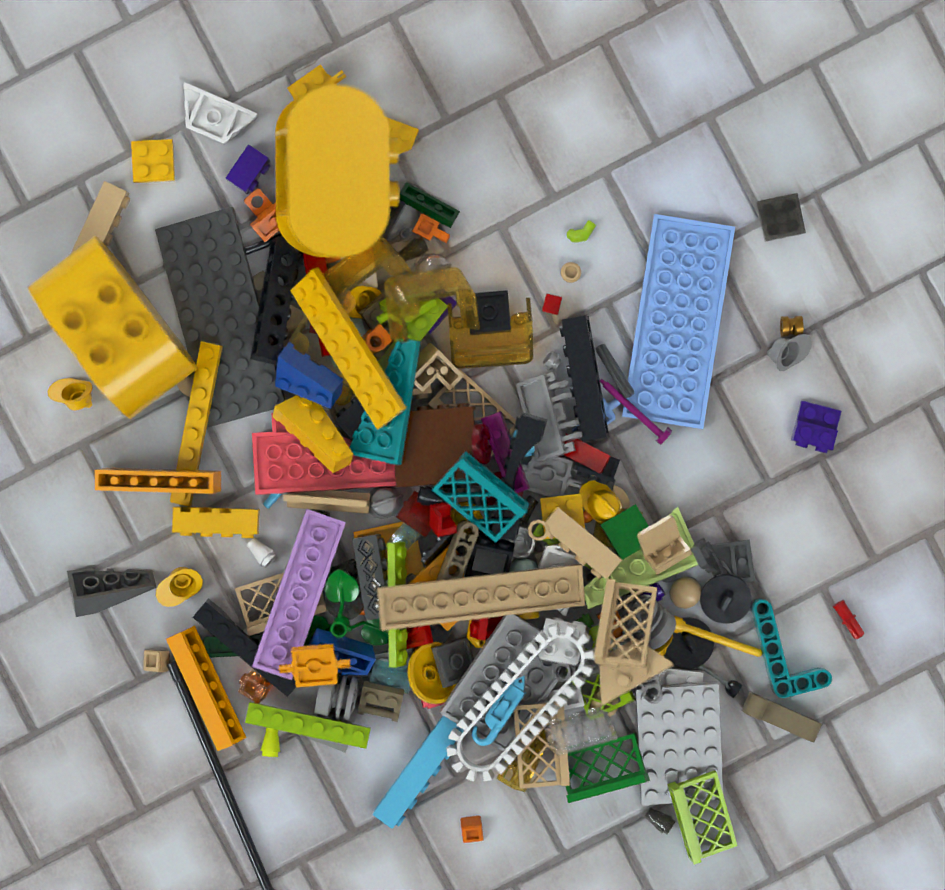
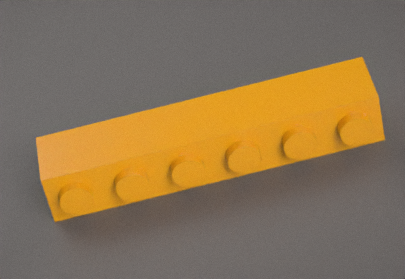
M100 468L95 470V490L214 494L221 492V471Z
M190 627L167 638L166 641L217 751L233 746L247 738L196 627Z

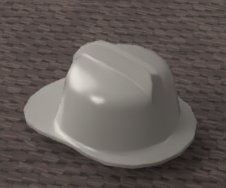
M800 334L791 339L779 338L774 342L772 348L767 351V355L776 363L779 371H785L805 359L811 349V338L807 334Z
M395 486L379 487L371 490L369 513L379 519L404 513L413 505L414 492L412 488Z

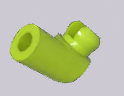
M588 220L583 229L568 230L567 238L574 243L584 242L588 240L597 225Z

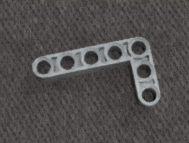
M586 658L585 662L594 666L590 676L600 674V668L598 664H595V660ZM557 663L553 667L552 674L556 680L566 682L576 672L578 665ZM561 667H566L568 670V674L564 678L558 676V670ZM579 673V675L584 678L588 677L584 673ZM659 674L640 684L644 699L647 702L656 704L662 700L663 690ZM652 688L657 689L659 692L658 697L654 700L648 698V691Z

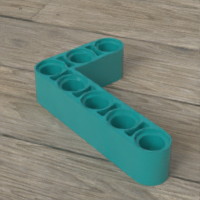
M762 598L754 600L751 605V611L772 692L780 698H787L828 687L832 682V675L823 668H815L789 675L772 606L767 600ZM760 603H765L766 611L759 614L757 606ZM765 623H770L771 631L764 634L762 626ZM770 643L776 644V651L774 653L767 652V646ZM775 663L781 664V670L778 673L772 672V666ZM824 672L826 675L825 681L818 683L817 675ZM799 678L806 679V685L802 688L797 687V680ZM780 683L786 684V690L783 693H778L777 686Z

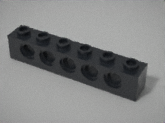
M276 237L270 241L250 356L252 360L272 365L278 362V356L284 349L283 343L288 335V328L286 326L291 316L290 302L294 298L290 290L293 288L294 281L298 276V269L296 267L302 253L292 247L282 237ZM281 258L287 261V266L282 264ZM278 277L282 278L283 286L279 284ZM275 297L279 298L280 306L275 303ZM271 317L277 320V325L271 322ZM268 336L273 339V345L268 343Z

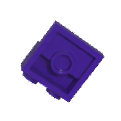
M801 401L791 440L795 441V445L799 447L815 446V451L827 453L828 450L833 451L842 411Z

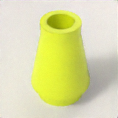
M266 727L260 749L262 756L278 757V753L281 752L278 730Z

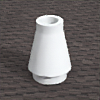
M253 538L247 544V547L260 566L268 567L277 557L273 549L256 538Z

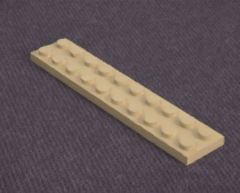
M581 564L377 588L381 630L585 606Z

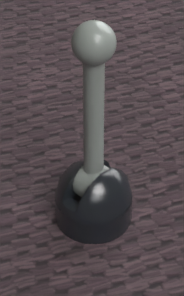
M704 664L697 667L698 670H704L723 683L726 693L732 698H735L743 686L735 680L725 681L706 668Z

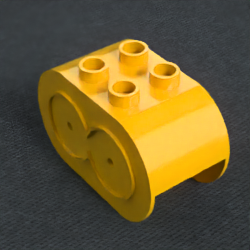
M345 85L320 87L291 101L278 117L275 128L276 222L283 238L302 253L316 257H347L361 253L371 247L384 232L389 219V207L398 206V182L389 181V164L398 163V140L389 139V126L382 109L375 100L363 91Z
M97 236L92 237L28 286L32 298L45 319L73 352L91 380L107 399L130 420L198 369L196 363L119 260Z

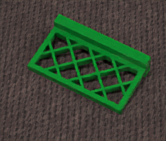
M635 733L567 752L568 756L577 759L573 769L569 768V779L571 780L574 774L583 780L579 788L572 789L571 784L566 786L568 803L650 781ZM624 740H632L633 749L630 754L621 749ZM606 745L616 749L611 759L601 754ZM588 750L596 754L592 764L582 759ZM618 751L628 756L624 766L614 762ZM599 756L609 762L604 772L594 766ZM631 758L638 762L640 771L633 773L626 769ZM580 762L590 767L585 777L575 772ZM611 764L621 769L618 777L613 778L606 774ZM592 769L602 774L597 783L587 779Z

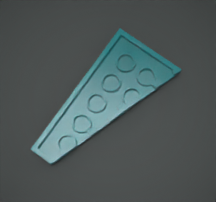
M398 338L384 373L406 406V409L378 430L364 410L358 430H355L349 447L354 456L401 465L421 341Z

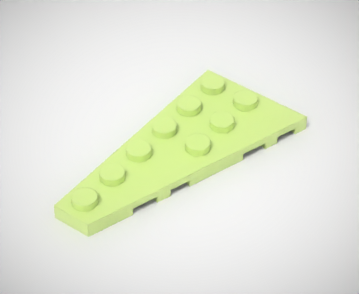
M677 507L669 515L675 518L680 537L691 549L694 546V542ZM642 549L622 560L607 579H615L618 583L649 586L696 567L698 563L692 553V555L657 575L645 560ZM603 576L601 579L595 577L584 587L585 603L588 610L603 604L607 579ZM620 589L619 597L629 594L630 591Z

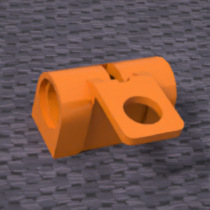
M256 188L244 199V203L257 217L250 226L266 242L279 231L276 222V202L272 204L259 188ZM253 197H262L263 203L260 207H254L251 204Z
M381 324L372 330H368L362 336L372 354L383 350L394 340Z

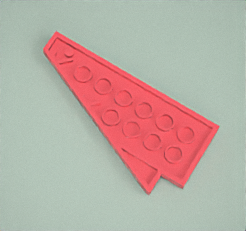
M271 413L272 432L252 433L255 495L396 486L394 464L353 455L350 465L332 473L314 456L310 449L305 448L296 436L290 434L282 423L277 422L273 418V413ZM343 437L347 445L350 447L352 440Z

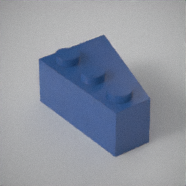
M289 342L278 356L275 386L331 409L342 393L343 378L322 364L318 366L310 360L311 356L307 353L301 354L293 348L295 345Z
M319 628L316 629L308 646L334 644L337 660L350 659V668H338L337 673H341V675H368L376 660L372 645L344 636L340 638L335 637L331 632Z

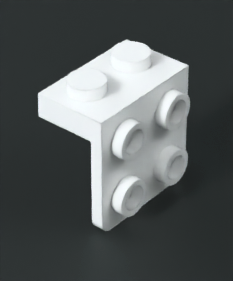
M555 617L552 619L546 618L543 632L549 638L552 635L548 627L551 624L559 623V633H566V626L571 622H565L563 619ZM572 621L571 624L577 625L572 635L579 639L585 631L588 634L589 630L584 623ZM556 638L548 642L538 653V656L541 660L576 666L579 664L581 652L573 641L566 638Z

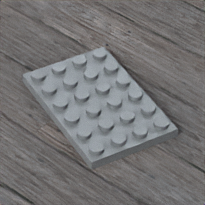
M516 614L503 616L449 695L447 701L440 708V714L458 724L541 630ZM534 640L535 643L540 647V643ZM526 650V652H527V653L530 655V657H531L533 654H532L531 652H529L528 650ZM537 654L516 678L525 676L524 691L526 694L519 705L537 704L545 701L558 682L552 674L553 667L558 662L541 660ZM517 659L521 666H523L524 663ZM561 667L558 670V676L561 677L567 668ZM509 669V671L514 676L516 673ZM500 679L503 682V684L506 685L507 682ZM489 709L474 725L477 726V736L481 739H485L491 731L485 722V715ZM527 709L518 710L519 719L524 723L533 715ZM514 712L496 739L491 743L492 746L502 752L516 738ZM519 722V729H521L523 725Z
M718 681L661 685L663 698L656 704L647 702L644 699L641 687H635L638 745L646 773H648L650 778L649 782L640 784L641 805L670 804L672 799L667 784L674 781L680 783L714 770L718 774L723 792ZM655 688L648 691V698L651 700L656 699L659 695L658 690ZM714 779L706 780L702 787L711 790L714 785ZM692 785L684 788L685 795L692 797L696 790V787ZM700 790L696 800L705 801L709 793ZM712 796L710 801L719 800V798Z

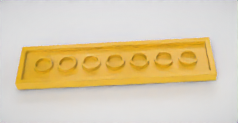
M315 268L290 291L376 429L383 428L404 411L406 406L319 268Z

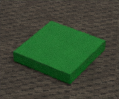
M635 504L604 522L600 527L618 557L624 560L641 549L637 535L643 529L648 528L649 525Z

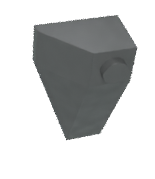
M87 567L67 571L76 617L101 612L156 588L152 570L127 569L125 572H115L111 568H107L106 571H95V568Z

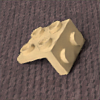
M672 515L662 518L650 527L643 529L637 535L644 558L657 575L692 555L691 549L680 537L675 518Z

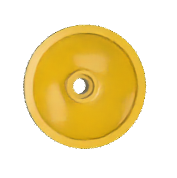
M440 642L419 646L411 655L408 663V680L413 692L419 699L429 704L446 702L457 685L442 687L432 652L433 647L443 644Z

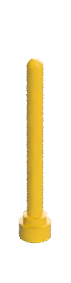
M674 615L676 620L674 633L686 632L756 657H761L763 654L761 649L688 625L686 621H683V618Z

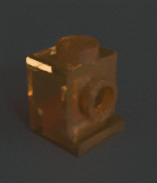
M252 670L248 674L244 673L239 681L241 686L238 692L255 703H261L267 697L272 684Z

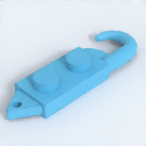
M525 676L514 680L485 715V722L491 729L485 739H480L476 732L477 726L473 727L472 738L476 744L487 746L496 739L526 694L524 691Z

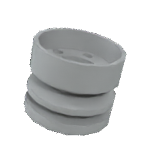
M650 595L638 596L643 604L651 599ZM636 599L627 605L631 612L641 606ZM657 601L655 602L649 646L652 649L664 645L670 639L676 627L675 617ZM625 609L621 615V620L629 615ZM643 609L635 617L642 623L648 619V614ZM633 618L623 623L628 632L638 626ZM641 629L631 635L639 641L645 638V634Z
M347 675L343 676L341 684L320 685L314 714L328 716L331 708H336L335 715L336 718H339L342 709L345 710L344 719L349 720L355 709L358 694L357 677H352L350 686L346 685Z

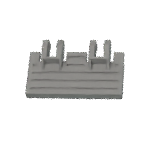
M555 372L542 374L516 383L523 413L547 419L543 439L534 446L536 462H542L575 451L574 442L570 441L583 437L582 432L565 434L566 429L579 425L578 419L562 424L559 423L567 420L562 401L572 398L571 392H566L555 396V390L569 385L568 380L549 385L550 382L557 380Z

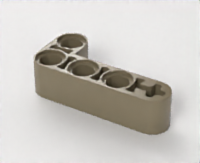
M468 520L460 521L457 524V533L453 534L436 581L462 578L479 532L475 524ZM465 528L471 529L470 533H465L463 531ZM460 538L466 539V540H467V543H465L464 541L460 540ZM463 545V553L456 555V548ZM451 565L457 566V570L454 574L448 573V569Z
M749 692L741 710L751 717L768 722L813 743L822 726V723L753 692Z

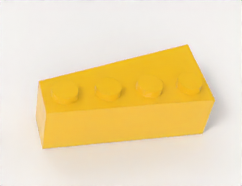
M296 395L274 406L273 418L277 422L282 423L290 434L296 436L305 448L310 449L314 456L332 473L351 464L353 452L320 404Z

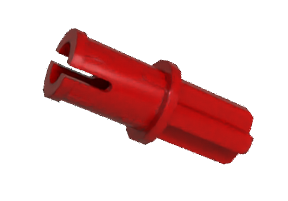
M841 600L833 605V608L842 620V625L845 624L855 640L862 637L864 631L855 619L856 615L851 613L845 601Z

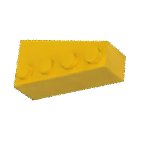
M173 507L172 532H178L180 536H192V533H200L202 537H213V533L221 534V537H233V534H242L241 538H254V534H259L260 509Z

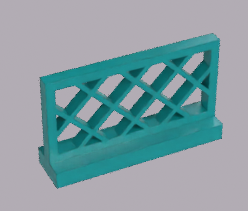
M466 451L432 489L495 542L527 512L529 506L528 502ZM458 467L465 472L466 479H455L454 472ZM467 483V492L457 493L456 484ZM470 483L481 485L482 492H471ZM443 484H452L453 493H445L440 487ZM483 496L484 506H472V497ZM486 496H494L498 500V505H487ZM457 497H468L469 506L458 504ZM510 509L515 515L512 518L503 519L502 510ZM473 510H484L485 519L475 518ZM487 510H499V519H488ZM489 523H500L501 530L495 534L489 529Z

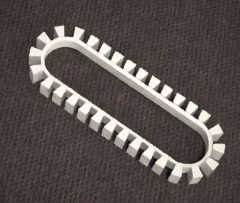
M555 623L548 627L552 635L549 638L542 630L538 633L534 640L542 645L539 647L532 640L456 725L465 731L462 733L455 727L451 731L448 739L458 742L457 745H449L446 748L447 757L458 754L460 760L452 765L457 773L464 765L470 769L466 779L475 781L477 771H483L485 782L492 780L495 776L491 768L495 766L501 775L508 765L513 762L525 746L532 741L534 736L558 712L560 707L576 692L577 688L579 689L586 679L580 676L579 672L582 671L588 677L592 673L594 666L586 664L585 660L586 658L594 659L595 647L585 650L583 644L591 639L586 631L578 639L572 635L577 625L568 623L566 633H559V623ZM556 638H566L573 641L581 652V664L576 672L493 763L485 766L471 763L465 757L462 750V741L466 733L548 642ZM526 650L531 652L533 655L530 657ZM517 659L520 660L521 662H523L524 665L521 666V664L517 661ZM509 669L515 672L516 674L513 676ZM500 679H502V680H504L505 682H507V684L504 685L503 682H502ZM573 681L577 688L569 683ZM564 690L568 697L561 694V692ZM555 700L560 707H558L552 702ZM547 710L551 716L544 713V711ZM538 719L542 726L535 721Z

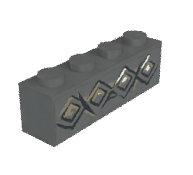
M381 534L353 538L366 621L379 619L377 588L388 586V559L384 558L383 552L386 549L385 540L381 538Z

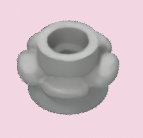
M553 351L547 354L543 361V365L547 367V370H551V368L555 370L561 363L560 354Z

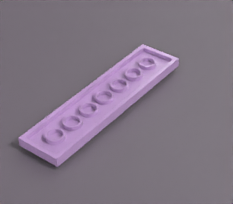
M306 509L252 667L292 680V672L280 674L279 665L291 664L292 647L304 646L346 522Z

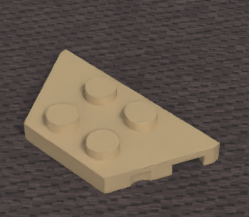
M629 641L621 647L626 652L634 646V643ZM648 647L645 668L612 663L599 664L601 703L605 705L674 666L673 663ZM617 648L610 652L608 657L617 658L623 653ZM638 648L628 655L632 660L641 661L642 654Z

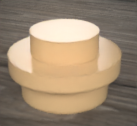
M574 262L564 264L561 269V277L568 283L576 282L581 276L579 265Z

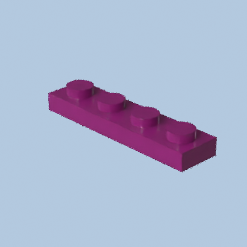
M500 411L481 418V421L489 429L491 435L489 442L501 475L505 477L507 469H504L506 458L511 456L512 449H509L511 436L503 414ZM521 463L516 474V493L530 488Z

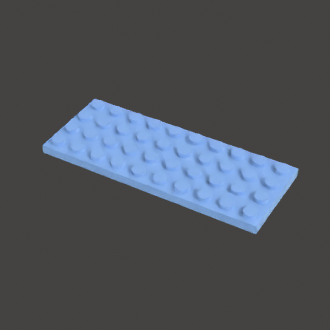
M654 214L628 373V382L633 388L634 394L626 398L653 422L697 429L704 428L735 227L659 214ZM623 406L622 417L638 419Z

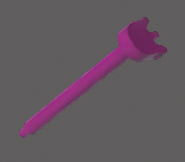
M602 378L599 382L603 385L602 387L658 436L656 439L658 444L661 445L670 436L672 430L669 427L663 432L608 381L605 382Z

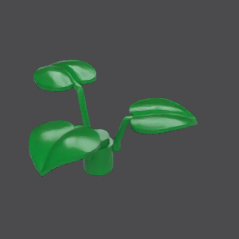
M340 569L334 571L326 582L325 594L328 600L333 603L340 601L338 617L334 619L333 623L328 624L325 617L314 615L304 646H308L317 628L331 632L335 637L340 638L345 636L347 631L351 632L354 628L364 625L361 629V635L367 643L371 645L388 644L389 630L380 629V618L360 621L350 626L348 618L343 616L344 601L352 602L357 598L359 585L355 578Z

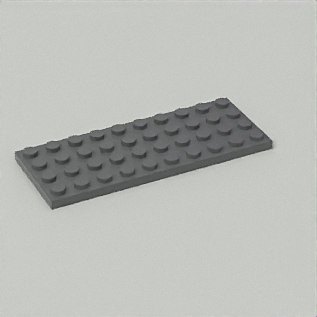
M234 207L155 229L188 353L197 364L201 341L223 346L207 424L208 427L274 410V406L286 400L283 389L275 386L276 364L272 365L250 359L260 303Z

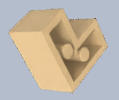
M429 343L419 353L414 385L421 392L436 378L448 390H451L464 377L433 344Z

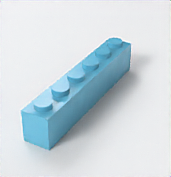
M442 716L374 809L372 815L391 829L395 825L399 827L406 817L403 814L407 808L411 810L418 801L415 797L419 792L424 793L429 786L428 779L431 775L435 777L442 767L439 764L443 759L447 760L449 758L447 757L446 748L458 742L448 739L453 728L455 727L462 733L464 730L456 726L457 724L452 720Z

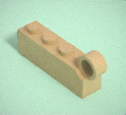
M104 181L71 253L94 236H97L106 246L110 245L113 239L111 233L114 227L117 228L121 222L122 216L120 214L122 209H126L130 202L128 197L130 193Z
M558 507L554 509L545 522L534 520L528 526V534L532 539L541 541L547 536L551 540L555 537L560 541L559 546L567 553L570 550L576 554L574 559L583 566L586 563L593 569L590 572L599 579L602 576L607 579L622 561V559ZM536 523H541L545 527V533L541 537H535L531 532L532 526Z

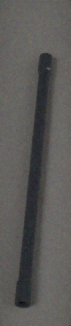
M171 662L167 664V668L180 693L262 890H274L177 662Z

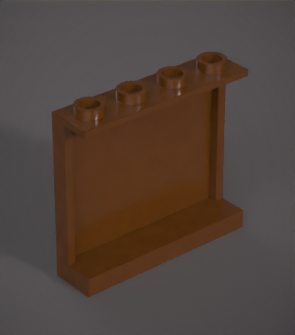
M458 403L456 408H449V404L437 405V409L429 410V406L417 407V411H410L401 465L394 464L396 487L436 485L465 451L474 458L472 431L475 425L474 410H476V407L470 406V403ZM458 467L454 472L455 479H466L465 472Z

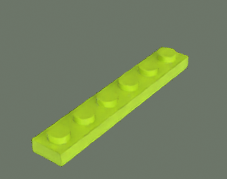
M433 293L431 296L435 298L437 305L409 322L379 359L378 363L384 372L389 364L388 359L398 338L421 341L448 308V305Z
M405 541L387 543L388 586L406 584L407 577ZM406 628L389 630V667L391 668L407 665L408 652L406 651V640L408 633Z
M249 702L245 723L364 749L367 748L371 730L370 727L254 702Z

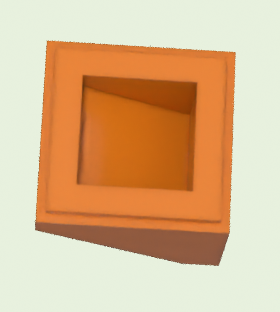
M481 816L463 817L460 819L463 843L484 841Z

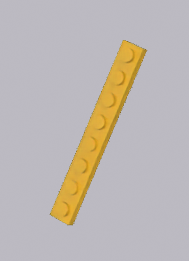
M204 341L200 343L196 364L198 369L194 374L176 470H199L222 345ZM171 493L170 502L190 507L192 506L194 493Z

